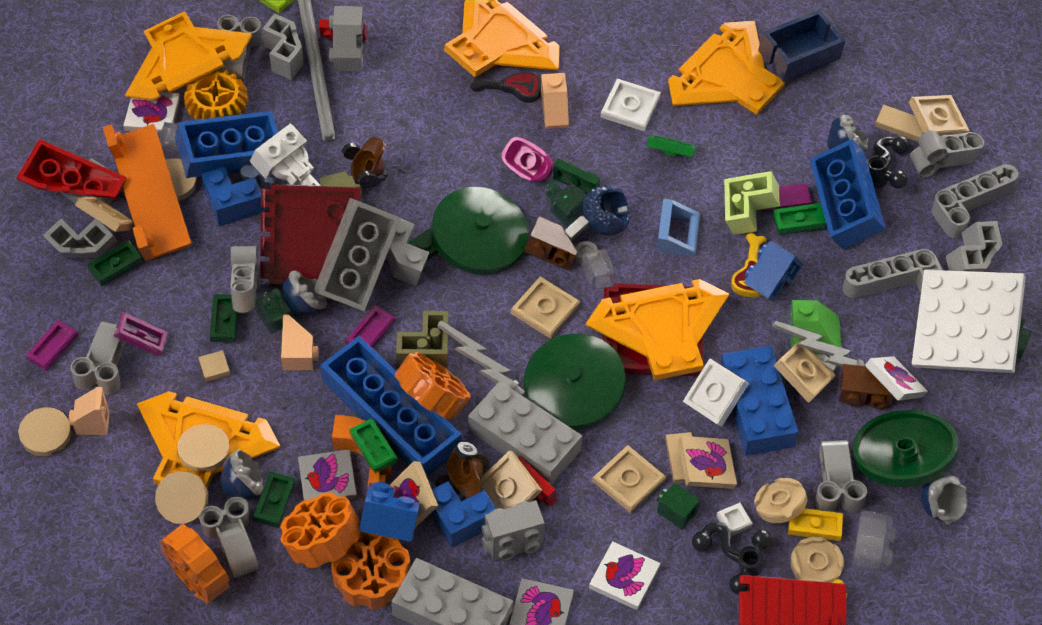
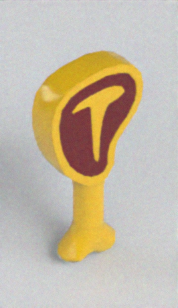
M750 232L746 235V240L750 244L748 259L745 262V266L732 276L731 288L738 295L755 298L762 295L744 283L746 280L744 276L751 265L755 266L757 263L759 247L767 242V238L756 236Z

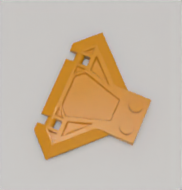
M465 0L462 34L444 46V51L474 77L495 65L558 70L559 45L554 41L547 43L545 41L547 35L511 4L508 2L501 4L498 2L499 0Z
M185 11L144 31L152 48L125 96L154 101L160 98L159 93L166 89L170 93L223 67L222 62L230 58L233 62L240 59L252 34L194 27Z
M755 21L724 23L719 28L723 34L721 36L713 34L679 68L682 76L672 75L668 79L672 105L684 106L737 102L758 115L780 92L785 82L764 67L762 55L758 51L759 39Z
M698 279L693 280V287L687 289L684 288L682 283L620 295L621 302L613 304L611 298L601 300L585 326L646 356L654 381L703 370L704 364L697 344L729 297V293ZM696 297L694 300H689L688 298ZM624 312L625 314L617 315L616 313Z
M170 391L137 404L163 457L153 477L155 485H159L167 475L182 471L191 472L199 476L205 487L208 488L213 475L223 470L222 465L214 471L206 472V470H199V472H195L186 468L179 460L177 449L179 438L187 429L196 425H214L223 430L229 440V456L239 449L250 455L251 459L280 448V444L270 425L263 418L258 417L256 422L252 423L247 421L248 414L191 397H186L183 402L176 400L177 393ZM171 410H174V411H178V413L176 414V413H173V412H170V411H171ZM242 431H246V432H250V433H249V435H248V434L242 433Z

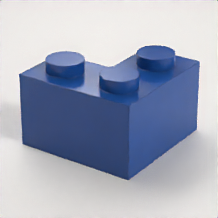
M225 167L201 173L204 191L219 227L261 214V211H265V208L261 207V191L255 178L231 184Z
M770 241L768 245L765 244L759 251V259L755 266L751 265L745 273L744 278L746 280L744 283L773 302L785 282L789 284L793 282L803 263L795 255Z
M369 483L359 531L412 542L419 503L414 502L409 497L394 498L395 488L390 487L387 483Z
M449 482L432 489L438 507L430 515L451 548L482 533V526L485 525V515L496 509L485 490L461 502Z

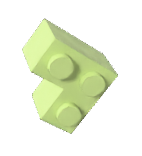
M772 171L724 179L725 221L731 232L735 235L757 231L756 210L780 206L779 185Z

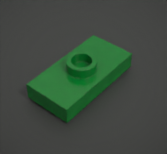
M653 134L648 137L646 146L663 150V154L676 157L677 154L693 157L697 149L696 145Z
M372 418L349 429V434L374 474L397 463V456Z

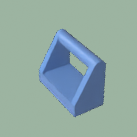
M663 199L657 252L695 256L700 213L674 200ZM671 217L690 220L687 244L668 236Z

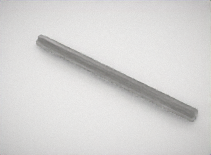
M298 0L322 139L326 142L333 141L335 139V132L311 0Z

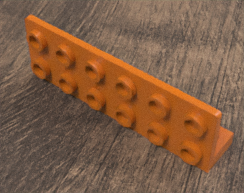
M112 124L102 127L108 147L115 159L118 172L127 178L123 189L135 226L132 229L136 243L144 260L148 261L191 246L192 243L155 125L151 124L121 134L120 131L116 132Z

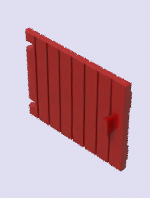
M747 575L739 576V585L749 587L748 592H739L738 625H830V618L831 625H846V584Z

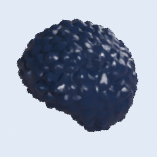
M608 185L591 189L583 199V216L588 221L587 225L593 231L608 236L619 234L627 228L630 216L624 192L616 186Z

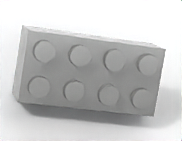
M350 198L314 291L320 295L365 311L401 218Z
M501 381L496 384L468 416L469 432L503 455L508 451H513L517 457L521 456L550 485L554 483L581 451L582 435Z
M418 558L413 562L391 602L392 615L413 625H507L513 613V600Z

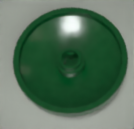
M467 187L448 194L436 207L431 222L432 240L441 256L456 268L473 274L488 275L509 269L521 258L528 241V225L521 209L504 194L483 187Z
M581 333L561 335L539 347L526 366L523 381L525 395L529 401L573 430L590 428L606 420L619 406L626 385L624 367L616 351L605 341L595 336Z
M918 410L893 411L877 416L861 427L853 441L854 461L858 469L869 479L894 487L918 486L940 478L953 467L959 453L958 438L953 427L937 415Z

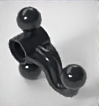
M905 136L879 138L874 144V151L878 156L870 157L867 160L874 188L883 187L889 181L892 187L901 189L906 186L908 177L902 170L888 171L892 157L885 146H891L897 154H904L910 148L909 139Z
M711 522L705 525L702 531L697 532L692 537V546L698 552L708 551L713 543L711 535L715 532L720 533L723 553L726 557L739 564L740 573L730 579L729 587L736 595H739V592H747L749 586L739 585V576L760 575L763 569L762 550L767 549L771 545V534L765 529L756 530L751 536L753 546H746L740 551L732 548V534L728 526L721 522ZM747 559H755L757 561L754 565H747L744 562Z

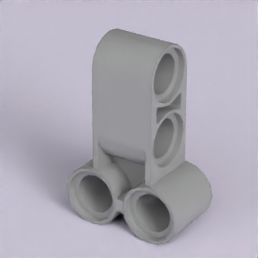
M224 15L217 22L218 30L251 33L252 37L241 58L234 62L231 58L222 62L224 66L219 68V71L223 73L227 70L229 75L235 73L237 79H244L251 47L258 46L263 40L261 22L255 17H247L238 22L236 17Z
M931 130L923 133L918 138L920 147L914 149L910 157L919 175L927 177L936 173L939 168L973 163L984 146V139L974 132L939 136L937 131Z
M257 246L231 247L232 275L230 287L232 307L237 312L245 313L253 310L255 307L256 289L259 288L258 280H260Z
M101 322L87 356L77 358L72 362L70 369L77 388L87 390L94 385H98V387H103L105 395H112L119 391L121 382L117 364L126 342L114 337L117 324Z
M847 440L820 441L819 455L823 483L817 489L814 503L816 509L835 512L837 507L841 506L848 513H858L864 506L867 488L862 482L853 480Z
M241 497L229 499L225 503L224 510H220L215 506H208L199 515L203 534L208 538H218L234 579L259 570L255 553L244 528L250 521L248 503ZM235 511L243 512L241 515L238 516L232 515V513H234ZM210 520L218 521L214 525L207 524V522H209Z

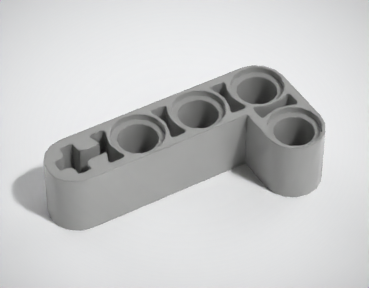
M1005 164L938 191L935 195L931 211L934 218L949 237L961 238V232L967 229L970 220L968 211L1011 194L1018 178V171L1014 166Z
M920 249L848 269L842 289L846 296L859 298L916 283L921 293L924 270H942L932 251Z

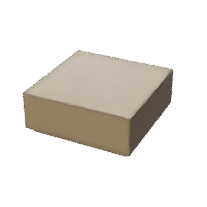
M223 350L198 357L206 382L230 376Z

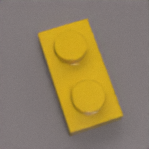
M805 508L800 515L788 522V535L823 537L828 540L840 541L842 537L843 513Z

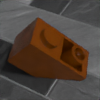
M540 216L524 249V252L568 271L577 253L562 226Z
M843 365L840 376L839 402L850 406L867 405L875 409L890 408L893 395L866 366Z

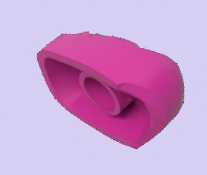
M513 137L502 152L503 162L524 179L541 182L546 180L553 171V161L550 156L540 147L523 138Z

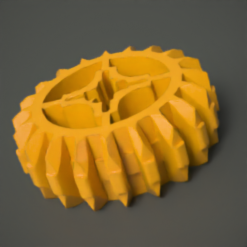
M217 69L215 73H209L191 82V84L187 85L186 92H184L185 108L190 117L195 120L242 115L241 112H245L248 102L247 88H245L242 80L237 79L235 73L229 75L227 70L220 73Z

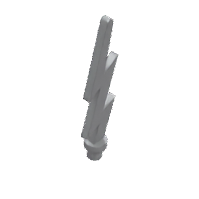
M443 321L438 323L437 326L463 345V347H456V351L486 368V370H480L479 373L495 383L501 381L520 395L525 393L518 386L519 382L517 380L513 381L502 375L510 373L511 370L480 353L485 352L486 348Z
M778 321L772 324L774 328L804 340L796 346L832 356L825 361L826 363L843 367L844 364L866 366L861 359L854 360L844 357L851 350L817 341L823 337L822 335Z

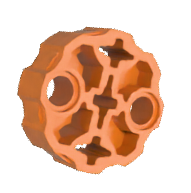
M410 353L395 372V378L407 394L416 399L423 407L439 414L443 418H456L471 398V394L458 377L448 371L442 364L422 353Z
M333 492L322 493L318 497L302 501L295 506L294 511L289 516L284 518L280 526L282 530L280 540L296 564L302 563L307 568H317L325 563L337 561L358 541L361 531H359L360 519L345 496L339 497Z
M182 524L160 540L162 545L160 548L176 575L190 591L194 590L196 592L194 595L205 604L211 602L230 587L228 575L218 558L192 528Z
M361 532L358 541L347 550V553L331 563L334 586L339 589L344 600L353 606H367L371 610L384 608L388 602L393 600L410 570L408 550L403 548L399 539ZM368 561H371L372 567L374 569V576H371ZM394 562L403 563L401 566L392 565ZM342 571L351 572L346 576L339 575Z

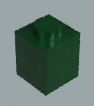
M674 482L669 489L665 488L657 498V513L683 530L698 512L700 500Z

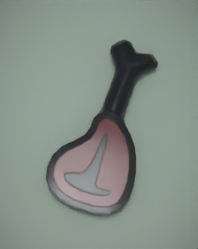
M534 72L513 73L503 80L484 79L478 75L474 77V82L471 83L470 88L473 91L483 88L498 89L505 93L513 94L524 103H532L540 96L541 79Z

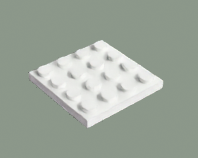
M924 270L912 366L916 368L1014 373L1025 275L1022 273Z

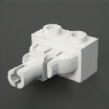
M291 123L258 147L250 160L251 164L265 179L273 174L279 179L287 180L290 185L321 186L311 175L314 167L308 162V154L304 147L307 140Z

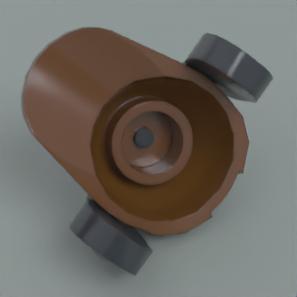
M371 137L362 148L356 143H348L342 148L343 156L346 159L353 160L350 169L351 175L356 184H359L361 187L371 188L377 183L384 182L388 176V169H386L384 159L381 157L386 146L382 139Z
M469 442L458 443L457 447L454 448L448 457V475L439 476L435 485L438 487L449 482L453 490L455 491L457 488L466 499L482 492L483 488L480 479L485 468L488 466L487 457Z

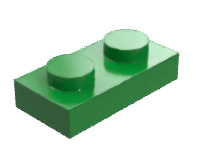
M821 203L773 210V219L778 235L826 227Z

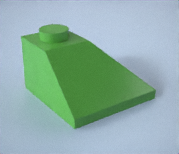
M792 300L789 325L822 335L823 337L817 341L841 347L839 315L819 301ZM790 334L791 348L803 339Z

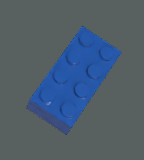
M272 111L179 122L175 141L186 178L201 177V173L225 167L226 172L231 173L239 172L243 165L251 166L250 160L254 151L276 135L278 130Z
M853 139L809 159L829 235L842 249L886 230L865 153Z
M771 346L725 353L721 357V366L749 383L732 410L745 456L795 447L798 436V429L780 372L773 366L776 360Z

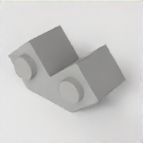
M334 6V15L329 17V29H333V48L329 49V62L334 63V71L362 72L363 8L358 6Z
M274 13L262 28L264 47L272 50L270 52L272 72L292 80L304 65L302 46L297 35L295 23Z
M60 219L43 235L64 258H99L118 242L114 235L97 219L93 220L79 235Z
M401 219L386 255V260L390 265V271L394 278L417 286L429 252L408 244L414 223Z
M997 221L976 222L961 232L964 246L958 247L946 256L949 271L982 272L987 269L991 263L990 260L1002 246Z

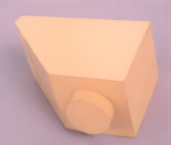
M565 73L541 74V97L545 128L569 127Z
M283 315L281 351L283 370H313L314 361H318L319 349L318 346H314L313 336L292 317Z
M96 387L75 400L74 410H70L69 424L74 426L76 435H107L110 412L103 387Z

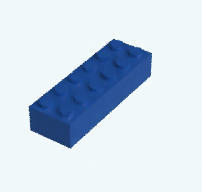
M360 336L320 365L322 381L362 420L367 421L372 418L391 449L406 464L410 465L413 461L421 462L426 477L448 461L451 452L457 447L458 443L462 442V434L446 418L429 411L403 390L399 381L395 378L396 370Z

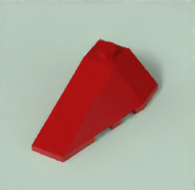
M39 139L17 175L16 180L38 190L116 199L127 178Z

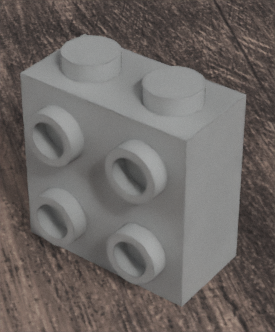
M523 501L514 507L507 509L498 508L485 515V525L482 526L484 536L482 544L485 553H490L493 561L499 559L506 561L517 554L524 552L527 554L534 553L543 547L545 523L537 501Z

